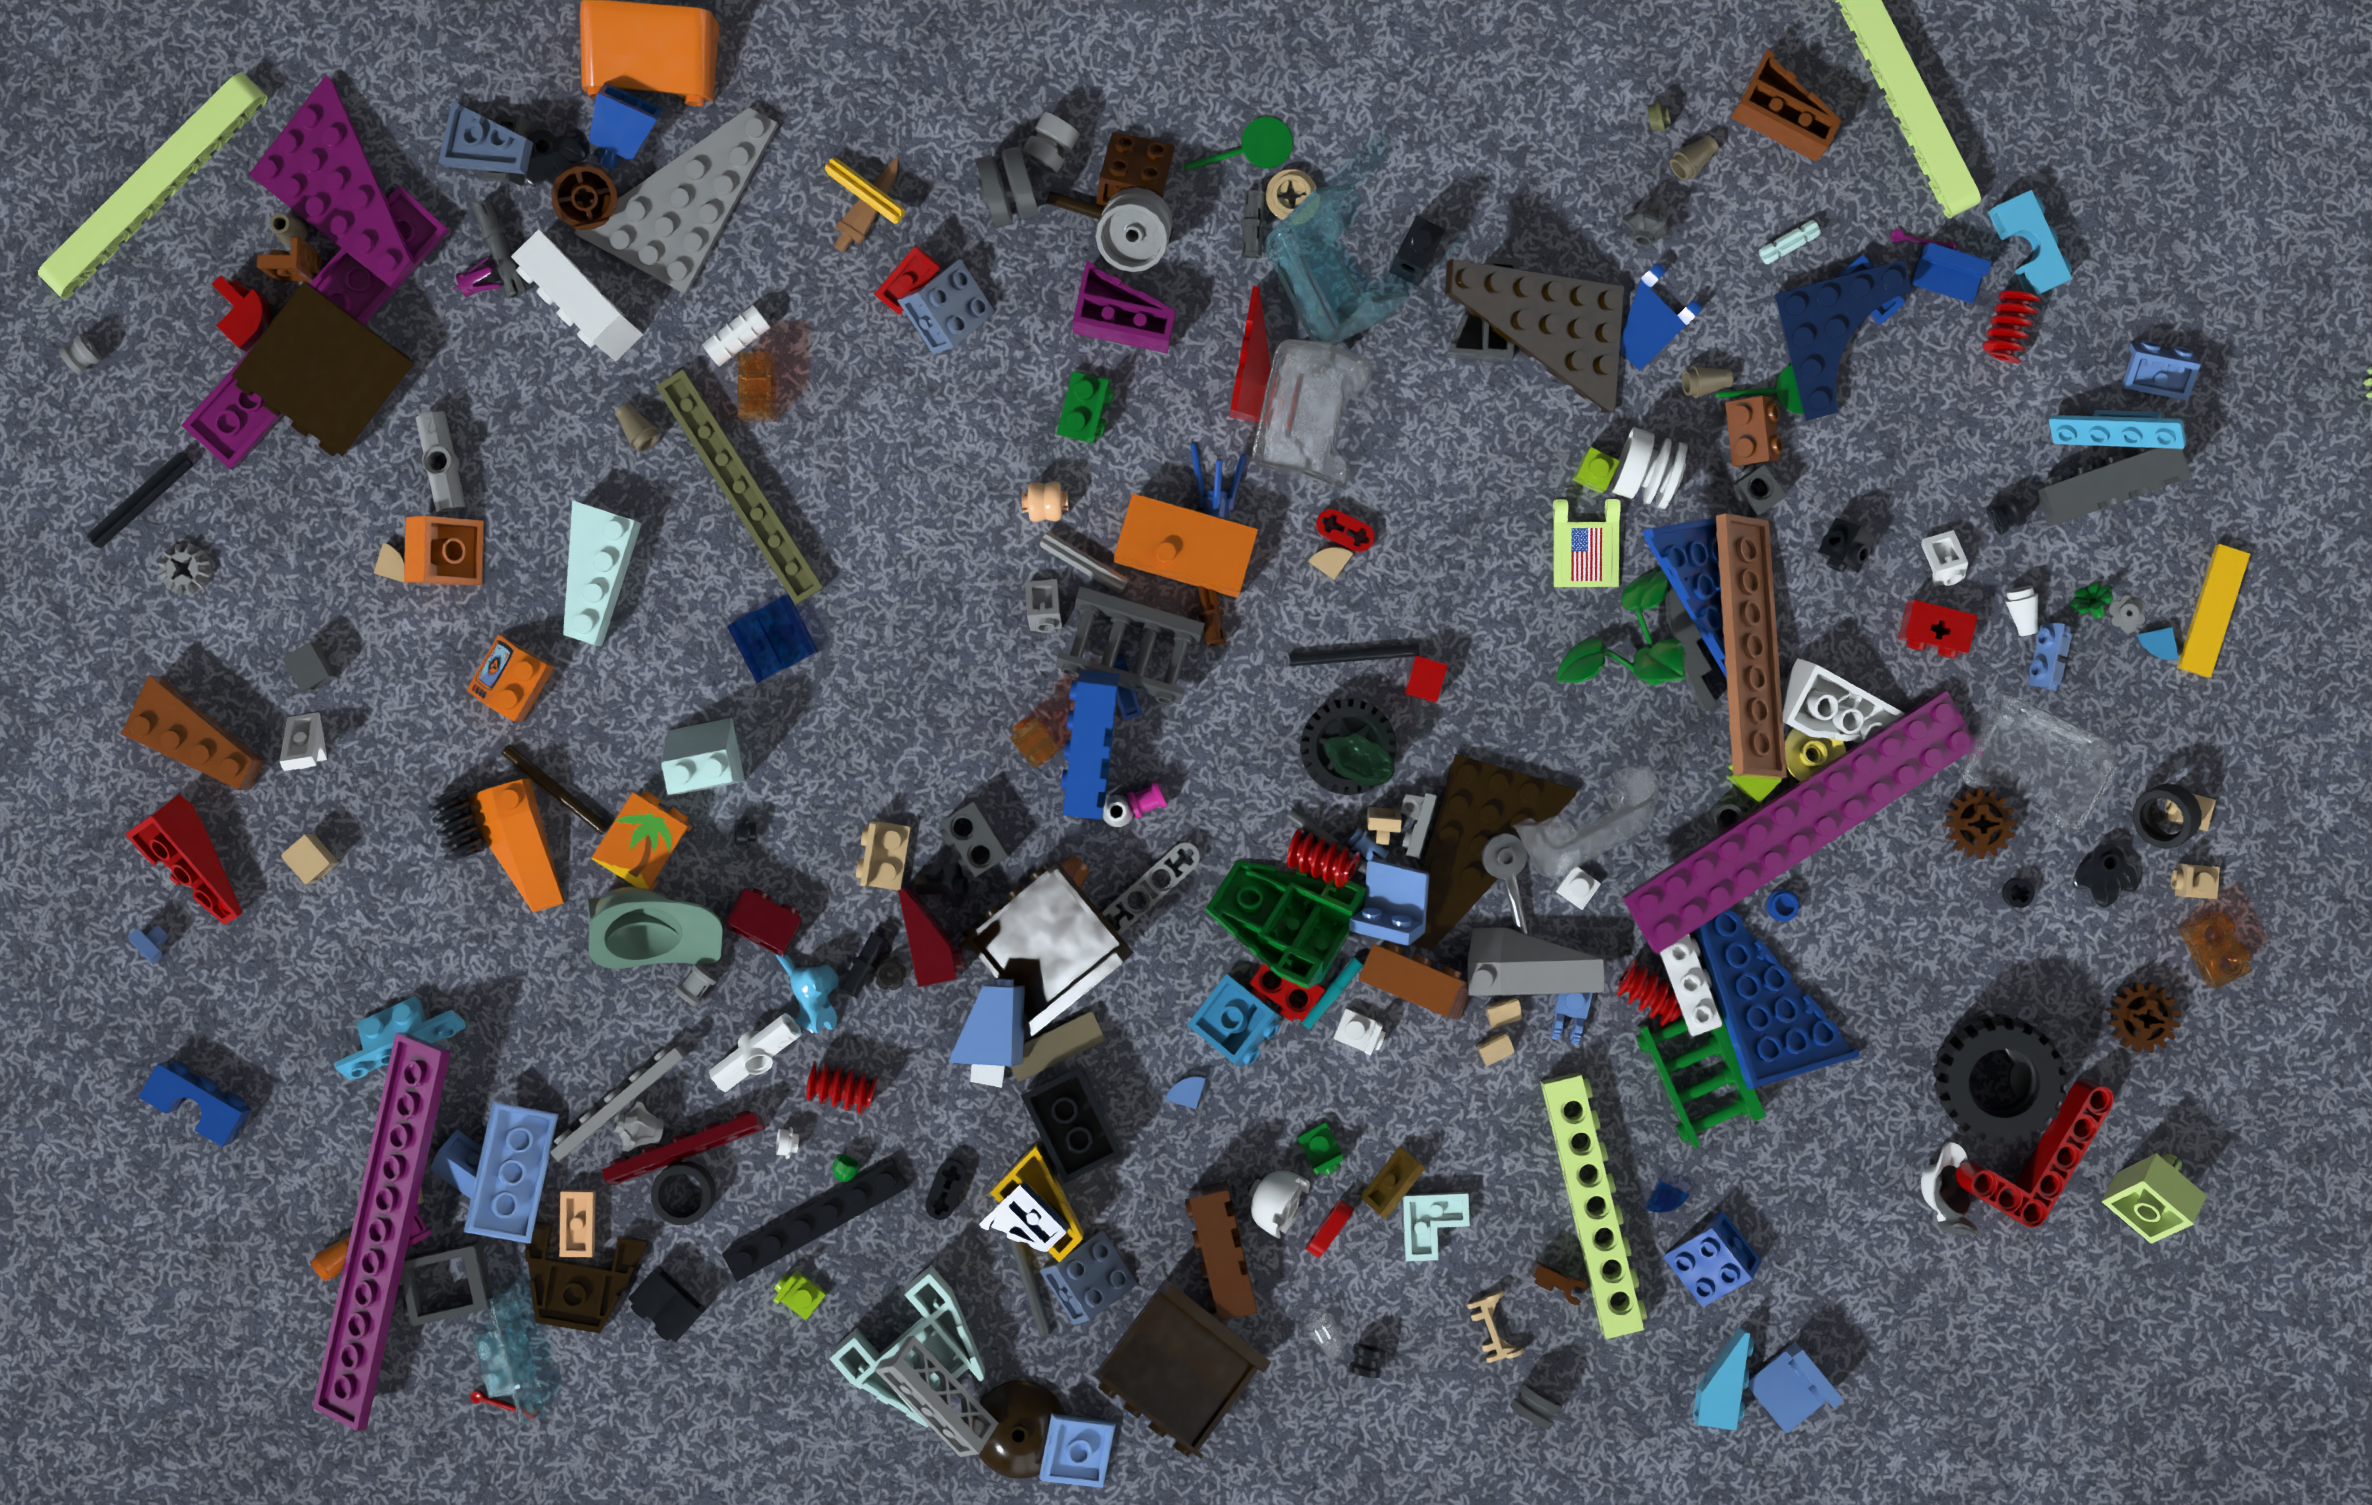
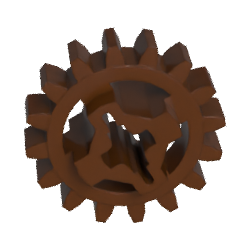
M1981 788L1974 789L1973 796L1969 791H1963L1962 801L1957 798L1951 800L1955 806L1954 810L1944 811L1946 815L1950 816V821L1943 822L1942 826L1951 830L1945 838L1947 840L1955 839L1956 842L1952 848L1957 851L1964 848L1963 856L1971 857L1974 852L1977 859H1984L1986 852L1990 856L1995 857L1997 856L1996 847L2007 849L2008 845L2004 841L2005 838L2015 837V834L2009 831V826L2017 825V821L2009 820L2008 815L2014 812V809L2003 807L2007 800L2005 797H1999L1995 800L1996 791L1988 790L1985 796ZM1970 805V811L1964 818H1960L1965 808ZM1989 805L1993 807V809L1998 814V817H1995L1989 811ZM1979 820L1992 822L1991 825H1985L1980 828L1968 826V823H1974ZM1999 829L1995 838L1990 841V836ZM1960 830H1964L1970 835L1972 844L1963 837Z
M2133 982V990L2123 986L2121 987L2122 997L2114 995L2111 997L2116 1006L2115 1008L2107 1007L2106 1011L2113 1014V1019L2107 1020L2106 1024L2116 1028L2110 1034L2112 1037H2122L2119 1045L2125 1048L2131 1045L2132 1051L2138 1053L2141 1052L2142 1048H2144L2145 1052L2154 1053V1045L2164 1049L2166 1048L2165 1038L2173 1040L2176 1038L2171 1029L2172 1027L2180 1028L2181 1024L2175 1022L2174 1017L2180 1015L2181 1010L2172 1009L2171 1006L2177 1000L2173 997L2165 998L2167 989L2159 987L2156 990V986L2153 983L2147 982L2143 987L2142 983ZM2137 998L2135 1004H2133L2129 1008H2126L2132 1000ZM2158 1003H2159V1005H2160V1007H2161V1009H2162L2163 1016H2162V1014L2160 1013V1011H2159L2158 1008H2157V1007H2158ZM2133 1014H2146L2155 1020L2141 1021L2139 1018L2133 1017ZM2124 1019H2126L2129 1026L2131 1027L2130 1033L2125 1027ZM2160 1028L2156 1034L2151 1036L2152 1032Z

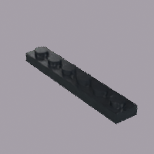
M891 1159L724 1251L722 1256L735 1280L739 1282L904 1191L909 1186L894 1159Z

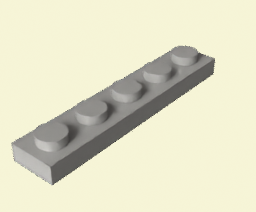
M669 1045L654 1056V1059L657 1061L656 1064L648 1070L643 1066L628 1078L632 1084L622 1091L620 1087L616 1088L604 1098L607 1105L597 1112L593 1108L581 1117L579 1121L582 1125L576 1131L572 1132L570 1129H567L554 1140L557 1146L550 1151V1154L557 1162L563 1160L616 1116L617 1113L622 1111L683 1060L688 1053L681 1045L674 1049Z

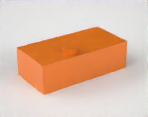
M1132 493L1115 550L1114 563L1239 598L1258 529Z

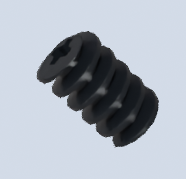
M466 788L433 798L435 801L428 806L429 811L440 812L432 818L433 823L444 824L436 831L437 836L448 837L440 843L441 848L452 849L444 856L445 860L454 861L485 851L476 850L475 848L483 842V839L471 836V834L479 829L478 825L467 824L468 821L475 817L474 813L463 812L471 803L470 801L459 799V797L467 792Z

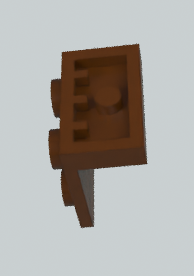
M1112 132L1099 177L1096 205L1106 206L1113 195L1123 189L1133 187L1151 190L1163 198L1175 146L1169 143Z

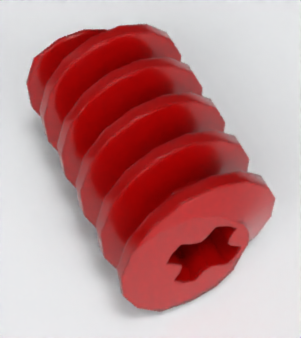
M2006 290L1999 293L1998 298L2002 303L1997 304L1994 308L1997 316H1993L1990 320V324L1994 328L1987 330L1986 337L1990 340L1983 342L1982 349L1998 360L2020 364L2021 359L2014 356V352L2025 351L2026 348L2019 344L2018 340L2029 339V334L2022 331V328L2033 327L2034 323L2028 320L2026 316L2038 313V310L2030 306V303L2041 302V299L2024 291Z
M1298 828L1289 845L1288 867L1295 869L1299 866L1300 872L1304 874L1311 870L1312 877L1319 878L1323 875L1324 882L1331 883L1335 879L1336 887H1344L1356 871L1360 860V851H1357L1350 858L1348 846H1345L1341 853H1338L1337 842L1334 841L1329 848H1325V837H1321L1315 844L1313 843L1314 833L1309 832L1306 838L1303 839L1301 838L1302 828Z
M1632 960L1618 981L1616 996L1620 997L1625 992H1628V1004L1639 999L1638 1010L1641 1012L1646 1007H1651L1649 1014L1651 1019L1660 1013L1662 1015L1660 1020L1661 1026H1664L1669 1021L1673 1022L1682 1011L1673 988L1669 990L1670 982L1664 979L1658 983L1659 975L1653 972L1647 976L1648 967L1642 965L1636 969L1637 960Z
M815 1060L807 1082L806 1098L807 1101L811 1102L819 1094V1102L824 1105L831 1097L833 1108H838L844 1100L845 1111H850L857 1104V1113L862 1115L868 1107H871L879 1076L875 1075L869 1084L864 1072L858 1080H854L853 1069H850L846 1076L843 1077L841 1066H837L831 1074L829 1073V1065L826 1062L820 1070H816Z

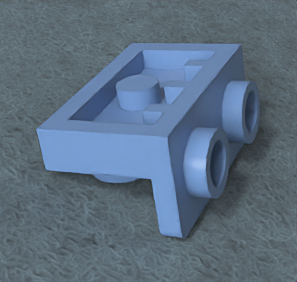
M2142 340L2141 344L2130 343L2129 350L2132 355L2122 382L2124 389L2189 400L2201 366L2200 362L2193 355V351L2178 346L2173 347V350L2161 348L2160 344L2148 340Z

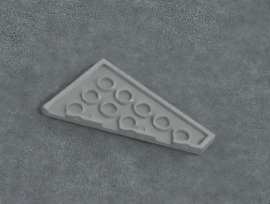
M748 107L617 199V207L605 225L593 230L576 229L574 234L687 295L774 135L778 123Z

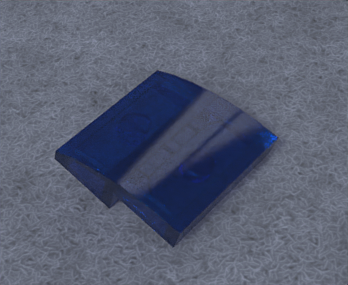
M784 595L727 626L756 683H760L819 652L789 595Z

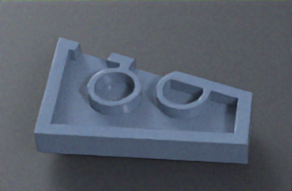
M452 101L438 163L452 168L527 174L533 142Z

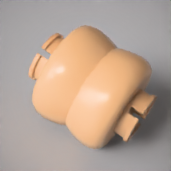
M1050 481L1045 484L1031 482L1028 485V493L1022 492L1023 513L1029 512L1032 522L1061 520L1062 510L1069 511L1068 490L1061 491V484L1058 481Z

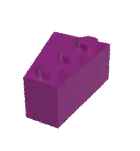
M1086 260L1073 317V334L1168 354L1176 311L1142 291L1134 290L1122 283L1121 279L1097 269L1093 263Z

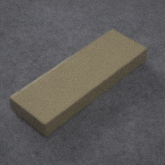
M1093 1010L1023 1043V1064L1011 1067L1017 1081H1023L1105 1041L1106 1037Z

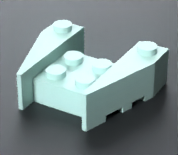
M932 1265L906 1286L904 1294L923 1315L921 1319L881 1353L856 1328L832 1349L829 1358L851 1384L872 1393L885 1404L889 1403L906 1413V1416L926 1428L929 1425L875 1371V1368L882 1359L895 1357L907 1337L914 1335L955 1379L968 1368L980 1382L984 1379L985 1375L984 1365L953 1289ZM911 1349L905 1361L913 1369H919L918 1355ZM929 1372L930 1387L935 1392L941 1391L939 1377L934 1372Z

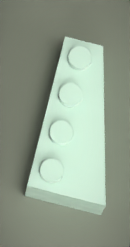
M572 500L563 635L593 645H603L642 523Z

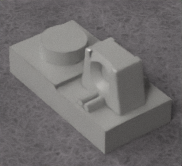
M1426 793L1425 796L1405 794L1400 812L1418 820L1413 830L1407 829L1402 845V847L1408 849L1406 855L1420 859L1438 796Z

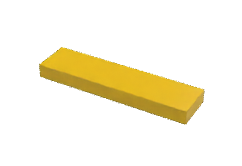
M2221 544L2215 545L2179 658L2178 669L2211 678L2250 553Z

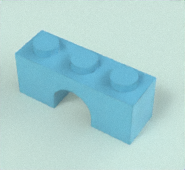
M2032 190L2001 203L1988 211L2001 241L2012 236H2022L2032 245L2033 256L2030 262L2015 270L2024 292L2038 296L2072 279L2070 274L2072 272L2071 264L2065 255H2061L2057 246V233L2052 226H2048L2043 215L2045 213L2044 205L2041 199L2034 195Z

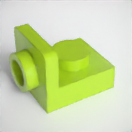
M796 1270L791 1277L785 1273L774 1287L778 1294L773 1301L777 1304L781 1301L804 1320H807L826 1296L827 1292Z

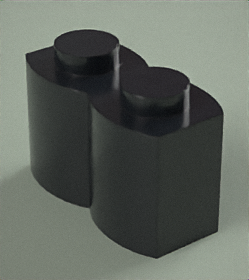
M660 1266L656 1267L628 1297L632 1303L630 1307L633 1312L643 1319L646 1317L651 1319L656 1325L654 1328L656 1333L666 1341L672 1339L674 1342H677L706 1310L697 1299Z

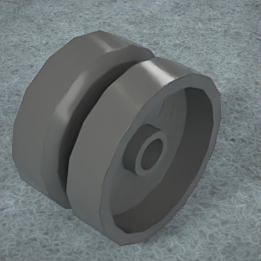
M1019 146L1003 150L1002 159L1006 172L1000 173L996 158L991 154L975 159L981 178L978 180L986 209H990L996 229L1012 224L1013 215L1009 205L1012 202L1016 203L1019 216L1023 220L1040 216Z

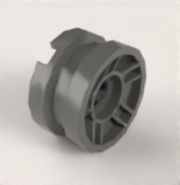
M1523 1382L1519 1389L1521 1394L1518 1398L1513 1399L1510 1406L1529 1421L1550 1430L1554 1423L1552 1418L1555 1414L1560 1413L1563 1406L1550 1395Z

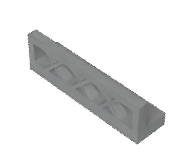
M914 1335L907 1337L895 1357L882 1359L875 1368V1371L959 1457L980 1454L999 1424ZM911 1349L918 1355L919 1369H913L905 1361ZM929 1372H934L939 1377L941 1391L935 1392L930 1387ZM950 1394H956L961 1399L962 1413L956 1414L951 1409ZM971 1416H977L985 1424L979 1436L972 1430Z

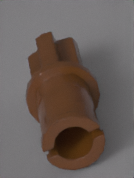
M1198 586L1202 611L1198 614V617L1202 619V623H1205L1206 646L1225 644L1226 638L1222 623L1224 610L1219 609L1217 592Z

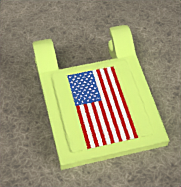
M1565 499L1554 500V587H1619L1620 500L1607 499L1605 501V522H1567L1568 501Z

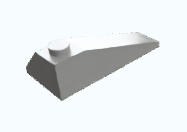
M1480 927L1472 929L1468 957V995L1605 992L1603 958L1569 947H1563L1538 937H1532L1507 927Z

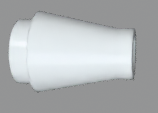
M2023 586L2008 590L2006 592L2008 599L2005 600V603L2016 624L2019 636H2027L2039 632L2038 593H2034L2033 586Z
M1113 795L1105 800L1102 817L1108 825L1122 827L1131 821L1134 811L1128 798L1122 795ZM1114 805H1119L1123 809V814L1119 818L1111 815V808Z

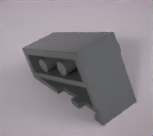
M1487 257L1484 262L1487 265L1520 270V259ZM1465 309L1445 358L1510 362L1514 355V344H1510L1492 330L1493 327L1479 316L1474 317Z

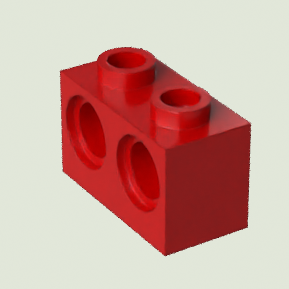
M1262 962L1249 980V984L1253 986L1250 992L1265 1003H1267L1269 998L1280 1006L1277 1011L1288 1020L1293 1022L1295 1018H1298L1303 1022L1324 993V987L1317 984L1306 989L1282 977L1276 987H1267L1263 984L1262 977L1265 972L1271 969ZM1301 989L1307 993L1305 1004L1293 1006L1289 1002V995L1293 990Z

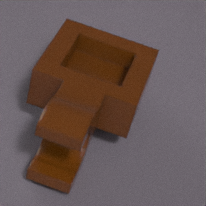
M1537 1260L1534 1261L1529 1271L1536 1278L1535 1284L1549 1291H1552L1554 1287L1562 1290L1566 1299L1574 1305H1579L1581 1301L1571 1295L1572 1289L1576 1286L1583 1289L1588 1287L1582 1279L1569 1277Z

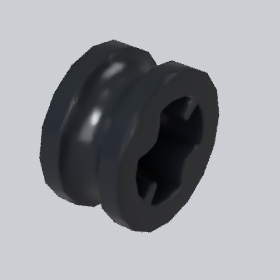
M2020 878L2008 880L2002 888L2004 901L2016 908L2028 906L2035 896L2033 885L2029 881ZM2014 885L2025 888L2026 893H2022L2025 898L2022 901L2016 898L2012 899L2011 893H2014V891L2011 889Z

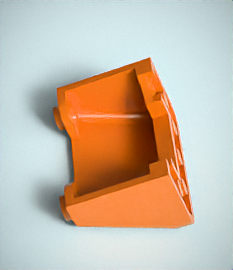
M581 0L582 89L584 92H588V96L596 98L602 85L607 83L621 90L677 94L680 98L685 99V104L690 106H704V101L713 102L720 25L710 11L701 8L610 0Z

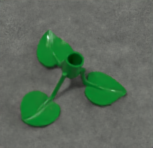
M1662 569L1650 571L1637 577L1623 590L1621 595V603L1626 610L1636 609V616L1648 647L1639 649L1633 657L1634 662L1631 663L1610 649H1603L1604 644L1601 639H1586L1572 647L1561 661L1556 676L1558 683H1579L1593 678L1603 668L1606 656L1628 667L1638 679L1646 681L1647 684L1652 686L1662 682L1685 680V647L1683 643L1678 639L1670 638L1654 644L1643 617V609L1657 607L1668 592L1669 580Z

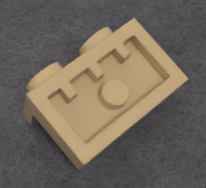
M870 821L869 827L864 826L861 845L866 846L864 859L859 858L856 868V878H861L860 886H873L891 890L902 889L911 826L880 821Z

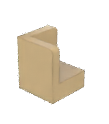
M304 834L281 855L282 859L305 885L317 883L339 863L315 834Z

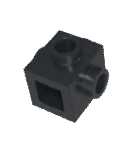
M1835 517L1828 533L1822 539L1818 553L1828 560L1826 563L1828 567L1838 572L1844 573L1848 569L1859 573L1870 555V550L1876 538L1862 526Z

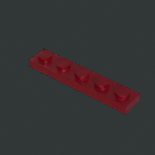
M743 1111L733 1115L730 1122L722 1125L720 1122H714L701 1128L702 1132L692 1136L689 1133L678 1135L671 1139V1144L663 1147L659 1145L646 1147L640 1151L641 1155L629 1159V1156L614 1159L610 1162L611 1166L601 1169L604 1181L615 1186L760 1132L766 1128L761 1116L750 1111Z

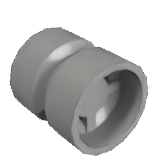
M1044 112L1035 127L1037 135L1028 138L1021 153L1028 160L1046 171L1057 174L1066 160L1064 152L1072 150L1080 133L1059 117Z

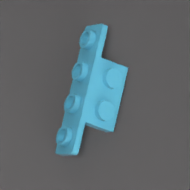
M2095 410L2093 416L2052 415L2049 419L2051 434L2055 444L2183 449L2186 445L2183 421L2181 419L2162 418L2161 412Z
M414 996L356 1022L363 1050L334 1063L335 1069L348 1080L364 1077L368 1072L376 1068L389 1065L395 1033H408L427 1042L434 1043L441 1039L450 1038L458 1031L465 1029V1021L453 1010H449L426 1021L421 1001Z

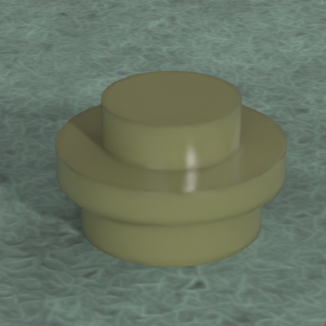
M1660 99L1655 100V104L1647 105L1652 131L1660 130L1661 133L1666 132L1665 125L1671 124L1668 104L1662 105Z

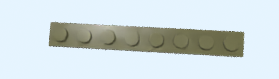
M682 369L655 386L795 605L798 606L823 590L822 583L686 371Z

